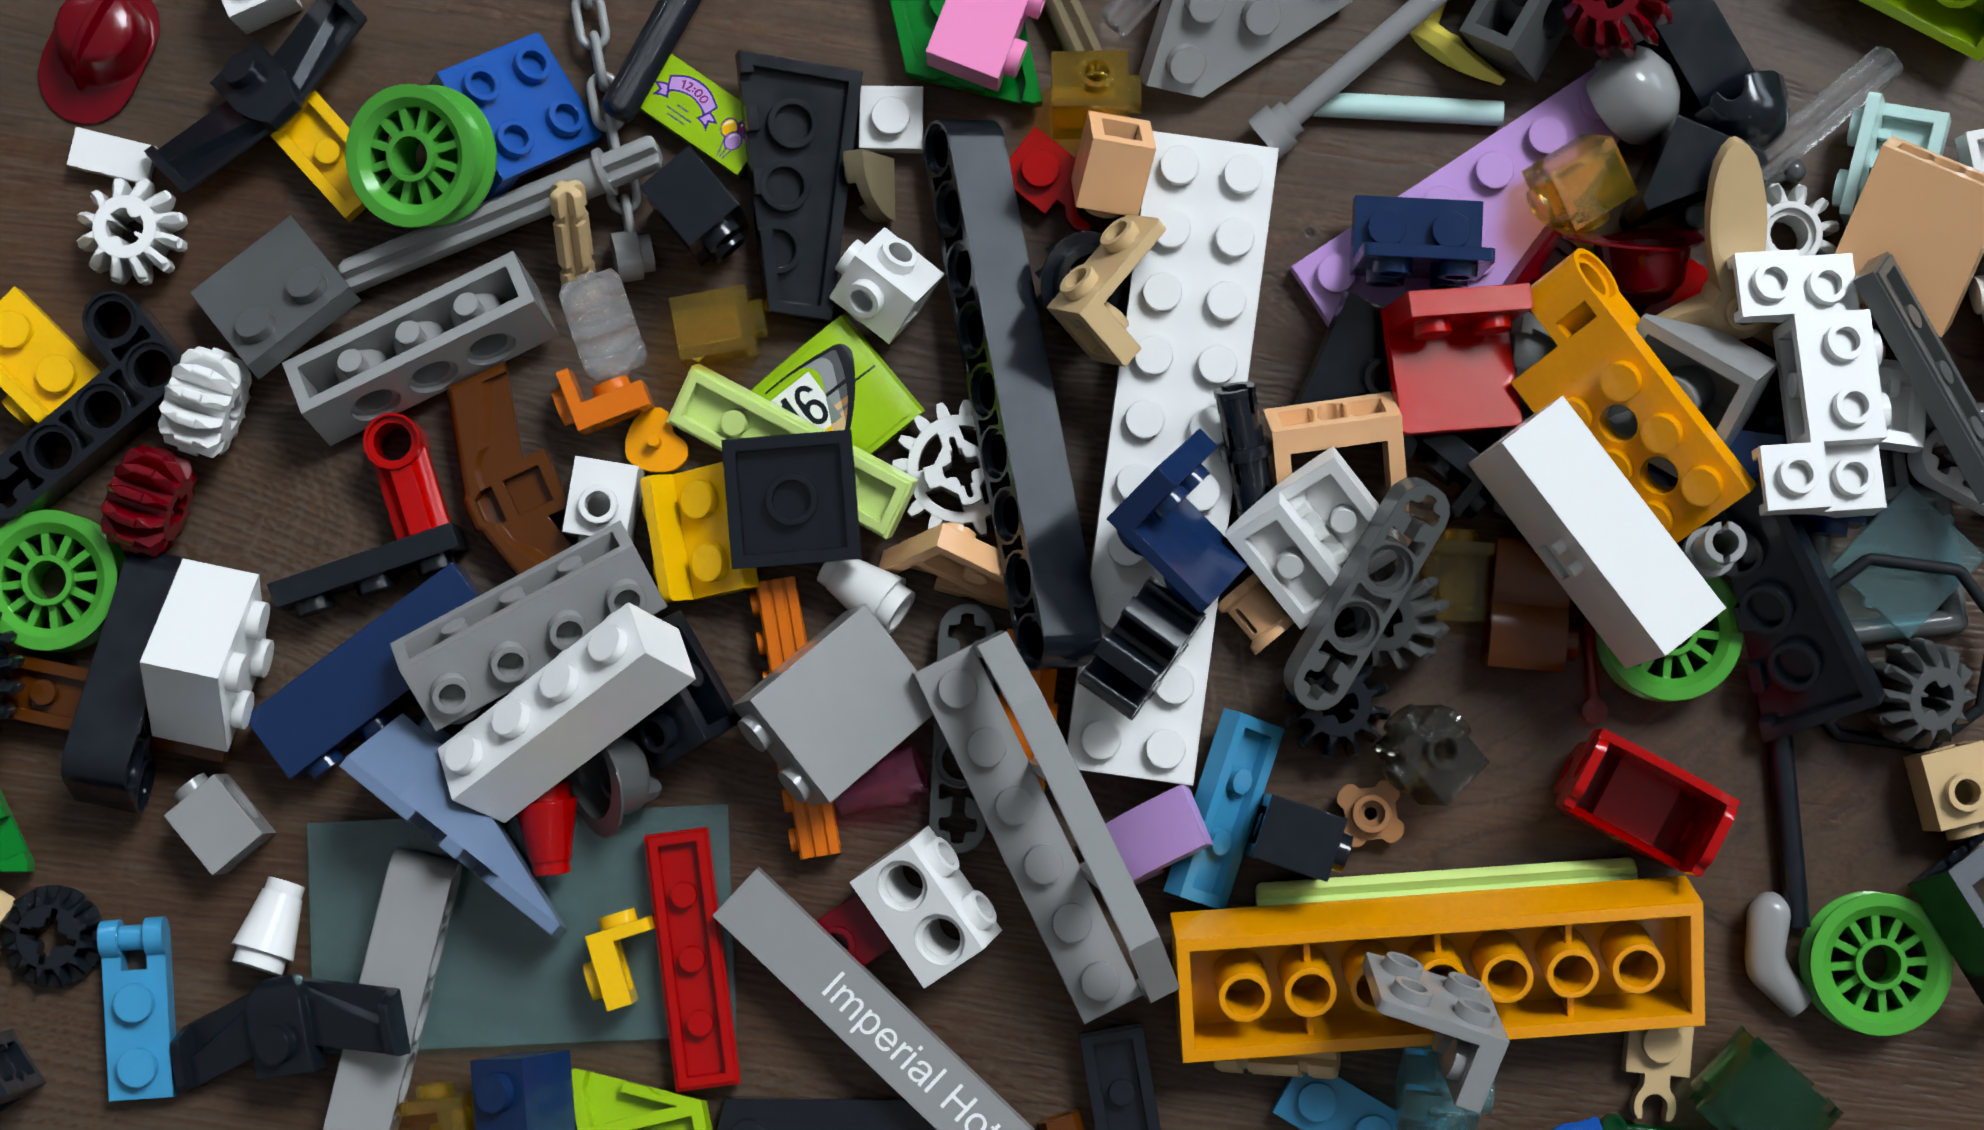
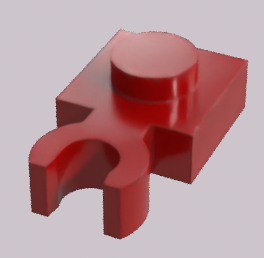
M1035 126L1009 158L1016 196L1044 218L1057 204L1065 210L1066 222L1074 232L1091 231L1092 226L1078 215V207L1075 206L1071 176L1076 158Z

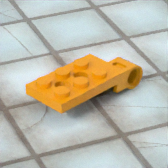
M1576 249L1530 286L1534 307L1531 311L1558 345V347L1511 382L1534 413L1564 396L1676 543L1752 491L1757 485L1635 329L1641 318L1619 292L1613 275L1597 256L1586 249ZM1622 405L1634 413L1638 424L1634 435L1619 434L1611 427L1608 421L1610 406ZM1663 457L1675 466L1678 473L1676 486L1664 487L1653 481L1648 472L1650 458Z

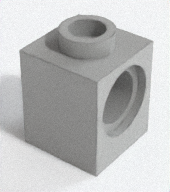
M200 773L175 792L173 798L178 804L164 815L211 875L228 874L277 833L229 774H213L208 778L205 773Z

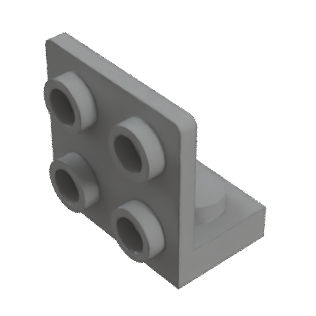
M1366 952L1362 968L1376 1010L1384 1015L1433 1030L1432 1049L1437 1055L1442 1069V1077L1446 1080L1454 1105L1480 1114L1510 1043L1489 991L1486 990V986L1479 980L1463 973L1450 972L1448 977L1426 971L1419 961L1402 953L1387 952L1386 956L1383 957Z

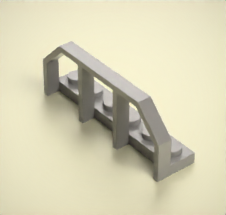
M999 630L913 672L1082 1022L1086 1024L1142 995L1152 1003L1180 989L1161 937L1042 692L1008 632ZM979 657H982L1011 708L1034 755L1033 758L1028 760ZM1035 774L1046 780L1085 862L1078 863ZM1088 881L1099 889L1115 921L1139 976L1136 980Z

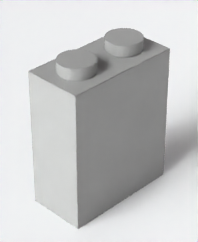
M866 604L843 612L732 705L742 718L738 721V726L744 737L757 750L761 752L768 751L782 769L778 772V778L784 788L797 801L801 803L807 801L810 806L831 803L933 715L913 675V672L917 670Z

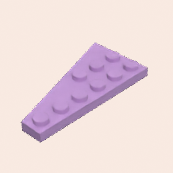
M1596 67L1398 196L1483 201L1482 247L1495 248V263L1477 281H1468V287L1502 285L1545 226L1552 227L1620 141L1621 138L1611 132L1597 114L1587 93L1586 83L1598 70ZM1352 227L1290 268L1291 273L1327 327H1329L1344 291L1356 294L1385 308L1408 291L1433 290L1429 287L1430 279L1404 278V286L1374 287L1365 284V276L1350 275Z

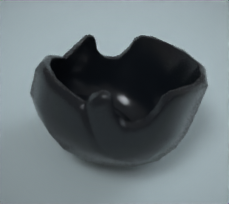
M1773 70L1748 73L1744 77V88L1738 98L1729 100L1724 98L1719 92H1714L1710 99V105L1697 111L1692 120L1730 137L1736 136L1747 144L1764 151L1772 147L1783 137L1789 122L1790 103L1783 75Z

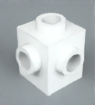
M884 227L866 245L857 239L847 249L835 267V270L842 274V277L829 298L845 309L856 321L864 324L890 344L918 316L945 273L917 253L912 245L898 238Z

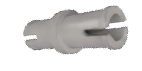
M1728 521L1726 525L1722 526L1721 522H1716L1712 526L1700 527L1688 535L1683 545L1680 546V549L1704 580L1713 579L1729 571L1733 564L1743 556L1747 548V538L1742 528L1737 524Z

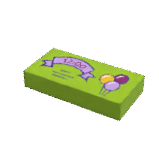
M671 54L639 111L739 179L748 167L740 100Z

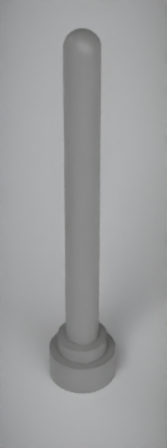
M1448 0L1407 1L1285 106L1281 101L1271 109L1266 104L1247 120L1268 147L1279 148L1278 159H1281L1299 143L1295 138L1304 131V128L1301 126L1302 123Z

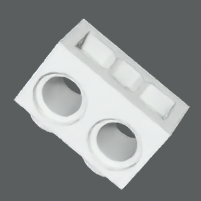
M929 825L873 862L849 882L923 988L931 985L984 950L1002 931L996 922L997 915L990 900L982 892L973 889L959 869V859L954 849L946 840L937 837ZM903 865L909 866L918 872L922 879L923 888L915 887L907 881L903 873ZM939 919H945L953 923L959 931L960 940L949 938L942 931Z

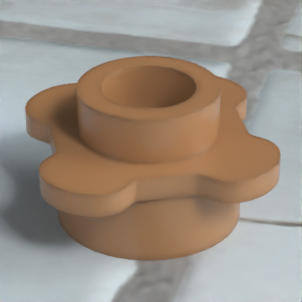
M1380 780L1374 787L1359 789L1353 784H1347L1338 791L1336 797L1337 804L1343 808V818L1348 819L1344 833L1353 835L1351 847H1361L1367 840L1383 839L1387 843H1394L1402 837L1405 827L1403 822L1397 817L1396 801L1400 796V791L1396 784L1389 780ZM1369 807L1376 810V817L1372 820H1368L1364 815L1365 810Z

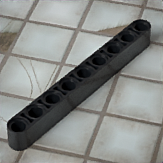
M935 120L929 124L924 136V162L1016 647L1029 671L1086 666L1095 655L1093 652L1102 640L1101 627L1005 136L1001 126L994 120Z

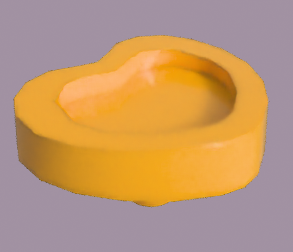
M655 407L641 412L629 427L625 440V454L631 464L654 474H668L677 471L687 463L690 457L687 443L675 434L674 426L666 422L669 412L663 408Z

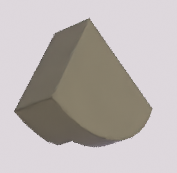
M865 149L843 151L846 181L849 184H857L860 195L865 203L859 206L861 212L875 223L896 221L894 158Z

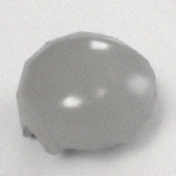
M1637 45L1635 58L1632 59L1626 57L1619 47L1609 61L1601 57L1595 63V67L1598 70L1586 83L1587 93L1597 114L1606 126L1624 142L1643 146L1658 136L1678 115L1680 85L1671 65L1651 49Z

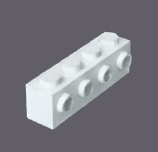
M629 602L610 614L602 623L572 646L559 653L550 663L524 683L511 690L507 696L477 719L468 723L460 732L438 748L451 799L506 823L696 680L679 629Z

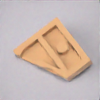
M941 523L883 550L879 564L881 569L896 575L909 568L936 575L935 591L958 597L972 598L987 605L1009 610L998 549L976 539V533L966 526L957 523Z

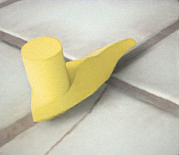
M1446 3L1409 33L1425 52L1459 72L1500 86L1506 80L1489 63L1470 50L1458 35L1449 32L1439 24Z

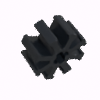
M1151 576L1145 582L1136 597L1133 596L1122 610L1121 616L1114 628L1102 638L1093 652L1095 655L1081 671L1077 679L1078 683L1133 721L1146 701L1151 699L1158 690L1170 668L1183 655L1189 646L1188 642L1205 621L1206 613L1199 612L1190 603L1179 600L1170 592L1165 584Z

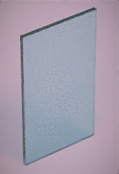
M729 804L640 808L623 816L618 832L608 838L596 835L587 825L582 815L576 811L572 858L570 859L571 872L535 876L568 928V931L561 939L545 931L481 879L482 876L476 871L470 870L462 864L457 896L419 1050L669 1038L656 929L653 928L621 939L639 1000L631 1005L608 1012L603 998L594 1001L587 986L583 964L592 960L585 936L601 931L598 918L633 907L638 919L650 915L654 917L644 835L709 827L719 906L721 907L732 895ZM515 815L506 823H501L532 871V864L528 858L517 815ZM405 819L307 823L312 979L359 984L385 876L391 857L397 847L458 860L439 847L431 839L432 836L424 829H419L409 820ZM722 925L737 1035L734 936ZM323 1047L324 1054L342 1053L343 1050L340 1048Z

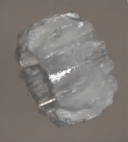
M611 268L597 273L593 270L576 276V280L562 284L559 294L561 305L587 375L595 381H599L609 377L615 378L631 373L630 370L645 365L648 353L627 292L618 273Z

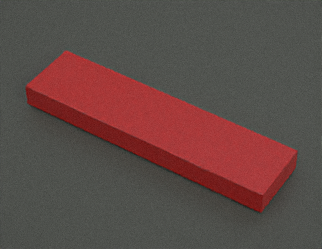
M702 827L644 835L676 1092L740 1084L742 1078L722 925L712 916L720 906L710 828Z

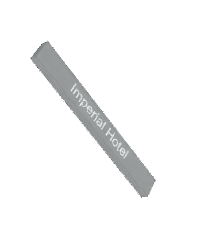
M760 867L712 915L936 1130H1035Z

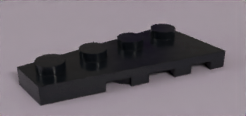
M738 50L735 54L765 314L828 323L832 321L834 301L829 297L837 282L838 271L835 270V267L840 258L849 183H847L845 178L842 155L843 151L853 150L863 71Z

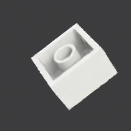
M182 559L140 660L152 736L228 752L237 728L243 730L247 728L254 707V692H252V688L257 676L263 678L267 676L274 654V641L266 639L270 604L262 601L259 574Z

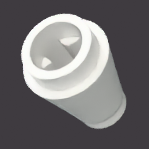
M860 559L825 562L817 577V582L825 586L848 610L866 604L888 634H891L900 625L915 599V592L905 586V578Z
M268 876L265 887L262 888L231 943L237 946L233 962L278 976L283 975L286 963H294L302 907L301 899L305 887Z

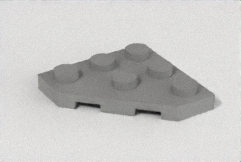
M1162 0L1138 79L1146 86L1203 98L1349 5L1353 0Z

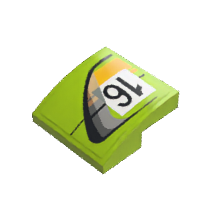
M845 314L839 316L751 390L826 431L851 429L853 445L871 455L882 451L914 422V418L917 415L921 416L925 412L924 408Z

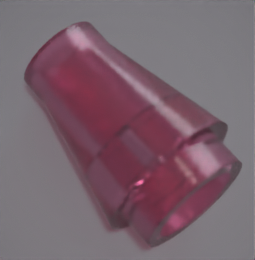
M897 745L834 799L840 814L845 817L856 812L917 805L918 797L930 793L929 778L918 750L914 745L902 749Z

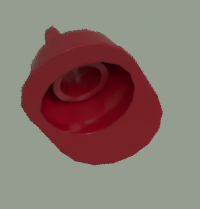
M66 0L58 10L53 31L42 52L38 67L40 92L54 112L65 120L86 125L104 122L123 109L135 91L144 69L156 48L161 32L159 13L152 0Z
M1667 228L1637 229L1613 234L1561 233L1560 236L1566 240L1592 244L1596 256L1609 269L1618 285L1619 292L1630 306H1640L1670 298L1675 289L1679 288L1686 278L1691 248L1700 246L1705 241V238L1700 233Z

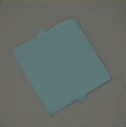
M1908 484L1899 491L1887 504V508L1880 511L1829 566L1836 573H1839L1862 555L1878 553L1958 563L1971 574L1984 560V554L1953 526L1954 518L1952 515H1941ZM1871 565L1847 582L1863 597L1861 605L1864 608H1874L1905 638H1910L1961 584L1956 576Z

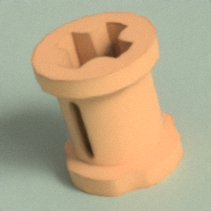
M1255 573L1231 591L1217 605L1220 613L1228 612L1251 639L1250 649L1255 655L1295 623L1262 585V581Z

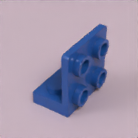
M539 33L530 34L436 72L428 84L449 87L466 95L484 113L492 128L497 149V166L492 186L483 202L507 193L520 176L592 146L602 136L601 130L593 124L591 114Z

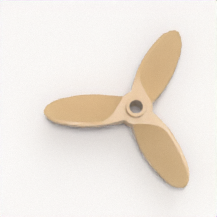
M1733 136L1729 137L1721 145L1709 175L1704 217L1708 279L1699 294L1664 310L1656 316L1720 330L1736 339L1754 337L1775 349L1772 330L1781 323H1735L1734 313L1739 309L1733 269H1728L1727 259L1734 253L1766 251L1767 198L1762 169L1757 155L1744 140ZM1884 343L1882 359H1884L1886 356V347Z

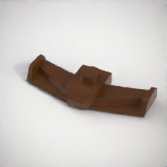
M504 361L446 389L465 492L462 502L475 531L485 536L511 571L517 576L573 545L551 519L566 512L568 495L548 451L543 448L526 457L523 456L508 364Z

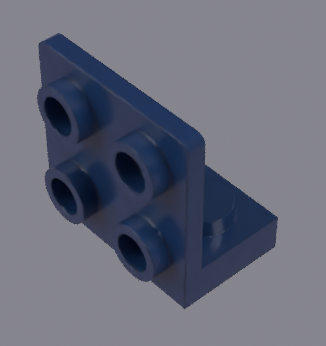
M1355 195L1352 206L1350 275L1365 276V284L1374 287L1404 286V278L1430 279L1429 287L1432 289L1468 287V281H1477L1495 263V248L1482 247L1483 201Z
M1200 428L1157 466L1106 519L1117 529L1118 537L1125 547L1131 552L1143 556L1164 577L1166 586L1175 597L1190 603L1197 611L1203 612L1248 564L1229 540L1186 498L1210 474L1202 463L1218 448Z

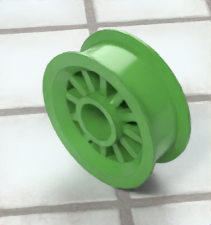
M400 84L376 93L357 112L348 132L345 158L351 185L364 206L385 222L396 226L413 228L453 224L474 212L486 198L492 186L497 166V149L495 137L487 118L480 108L466 95L441 85ZM420 142L423 143L427 152V161L422 170L416 161V150Z
M38 510L25 513L4 524L0 528V612H3L0 621V634L12 630L18 634L17 639L13 643L28 649L57 653L77 651L98 642L126 559L123 550L120 549L121 546L107 541L106 534L102 532L101 525L58 510ZM58 535H64V539L59 548ZM40 539H41L42 553H41V551L39 550V548L36 546V544L34 543V542H36V541H38V540H40ZM79 545L84 546L85 549L75 556ZM22 553L29 559L27 564L17 561ZM94 562L96 571H83L84 568ZM59 565L66 576L65 587L58 596L50 599L43 590V577L48 569ZM13 570L22 573L21 580L11 581ZM97 582L96 593L86 590V583ZM23 591L25 593L14 601L12 592ZM80 599L91 603L86 611L78 603ZM33 607L27 619L23 614ZM66 611L74 620V622L68 625L66 619ZM48 615H49L50 629L43 628V627H44V624H45V622H46V620H47V618H48Z
M1720 577L1705 579L1726 609L1711 620L1712 631L1699 629L1668 655L1658 658L1656 676L1647 672L1655 660L1625 669L1593 628L1596 653L1604 670L1625 691L1639 698L1655 702L1692 699L1717 687L1736 665L1744 639L1743 632H1738L1733 609L1737 604L1736 598L1728 585ZM1696 641H1712L1709 651L1707 652L1696 644ZM1687 654L1701 663L1695 670H1693ZM1672 660L1679 672V678L1671 679Z
M1861 891L1846 894L1832 900L1811 919V927L1805 929L1800 942L1798 968L1801 982L1813 996L1811 1002L1829 1020L1844 1028L1864 1034L1892 1036L1906 1033L1919 1027L1937 1012L1944 1002L1951 985L1953 956L1920 904L1896 894ZM1880 915L1887 917L1882 930L1880 927ZM1861 918H1863L1864 933L1856 923ZM1901 927H1903L1907 933L1896 940ZM1843 931L1846 932L1852 941L1850 944L1838 939ZM1878 945L1887 956V968L1881 977L1871 981L1865 975L1862 963L1866 952ZM1915 945L1918 955L1906 956L1905 951ZM1833 948L1844 953L1843 960H1831ZM1908 966H1919L1917 978L1907 973ZM1844 970L1846 974L1834 981L1832 971ZM1901 982L1912 987L1907 995L1899 986ZM1855 986L1847 1000L1842 994ZM1886 993L1888 994V996L1891 998V1000H1892L1893 1003H1894L1893 1006H1890V1007H1888V1008H1887ZM1869 996L1870 1010H1863Z

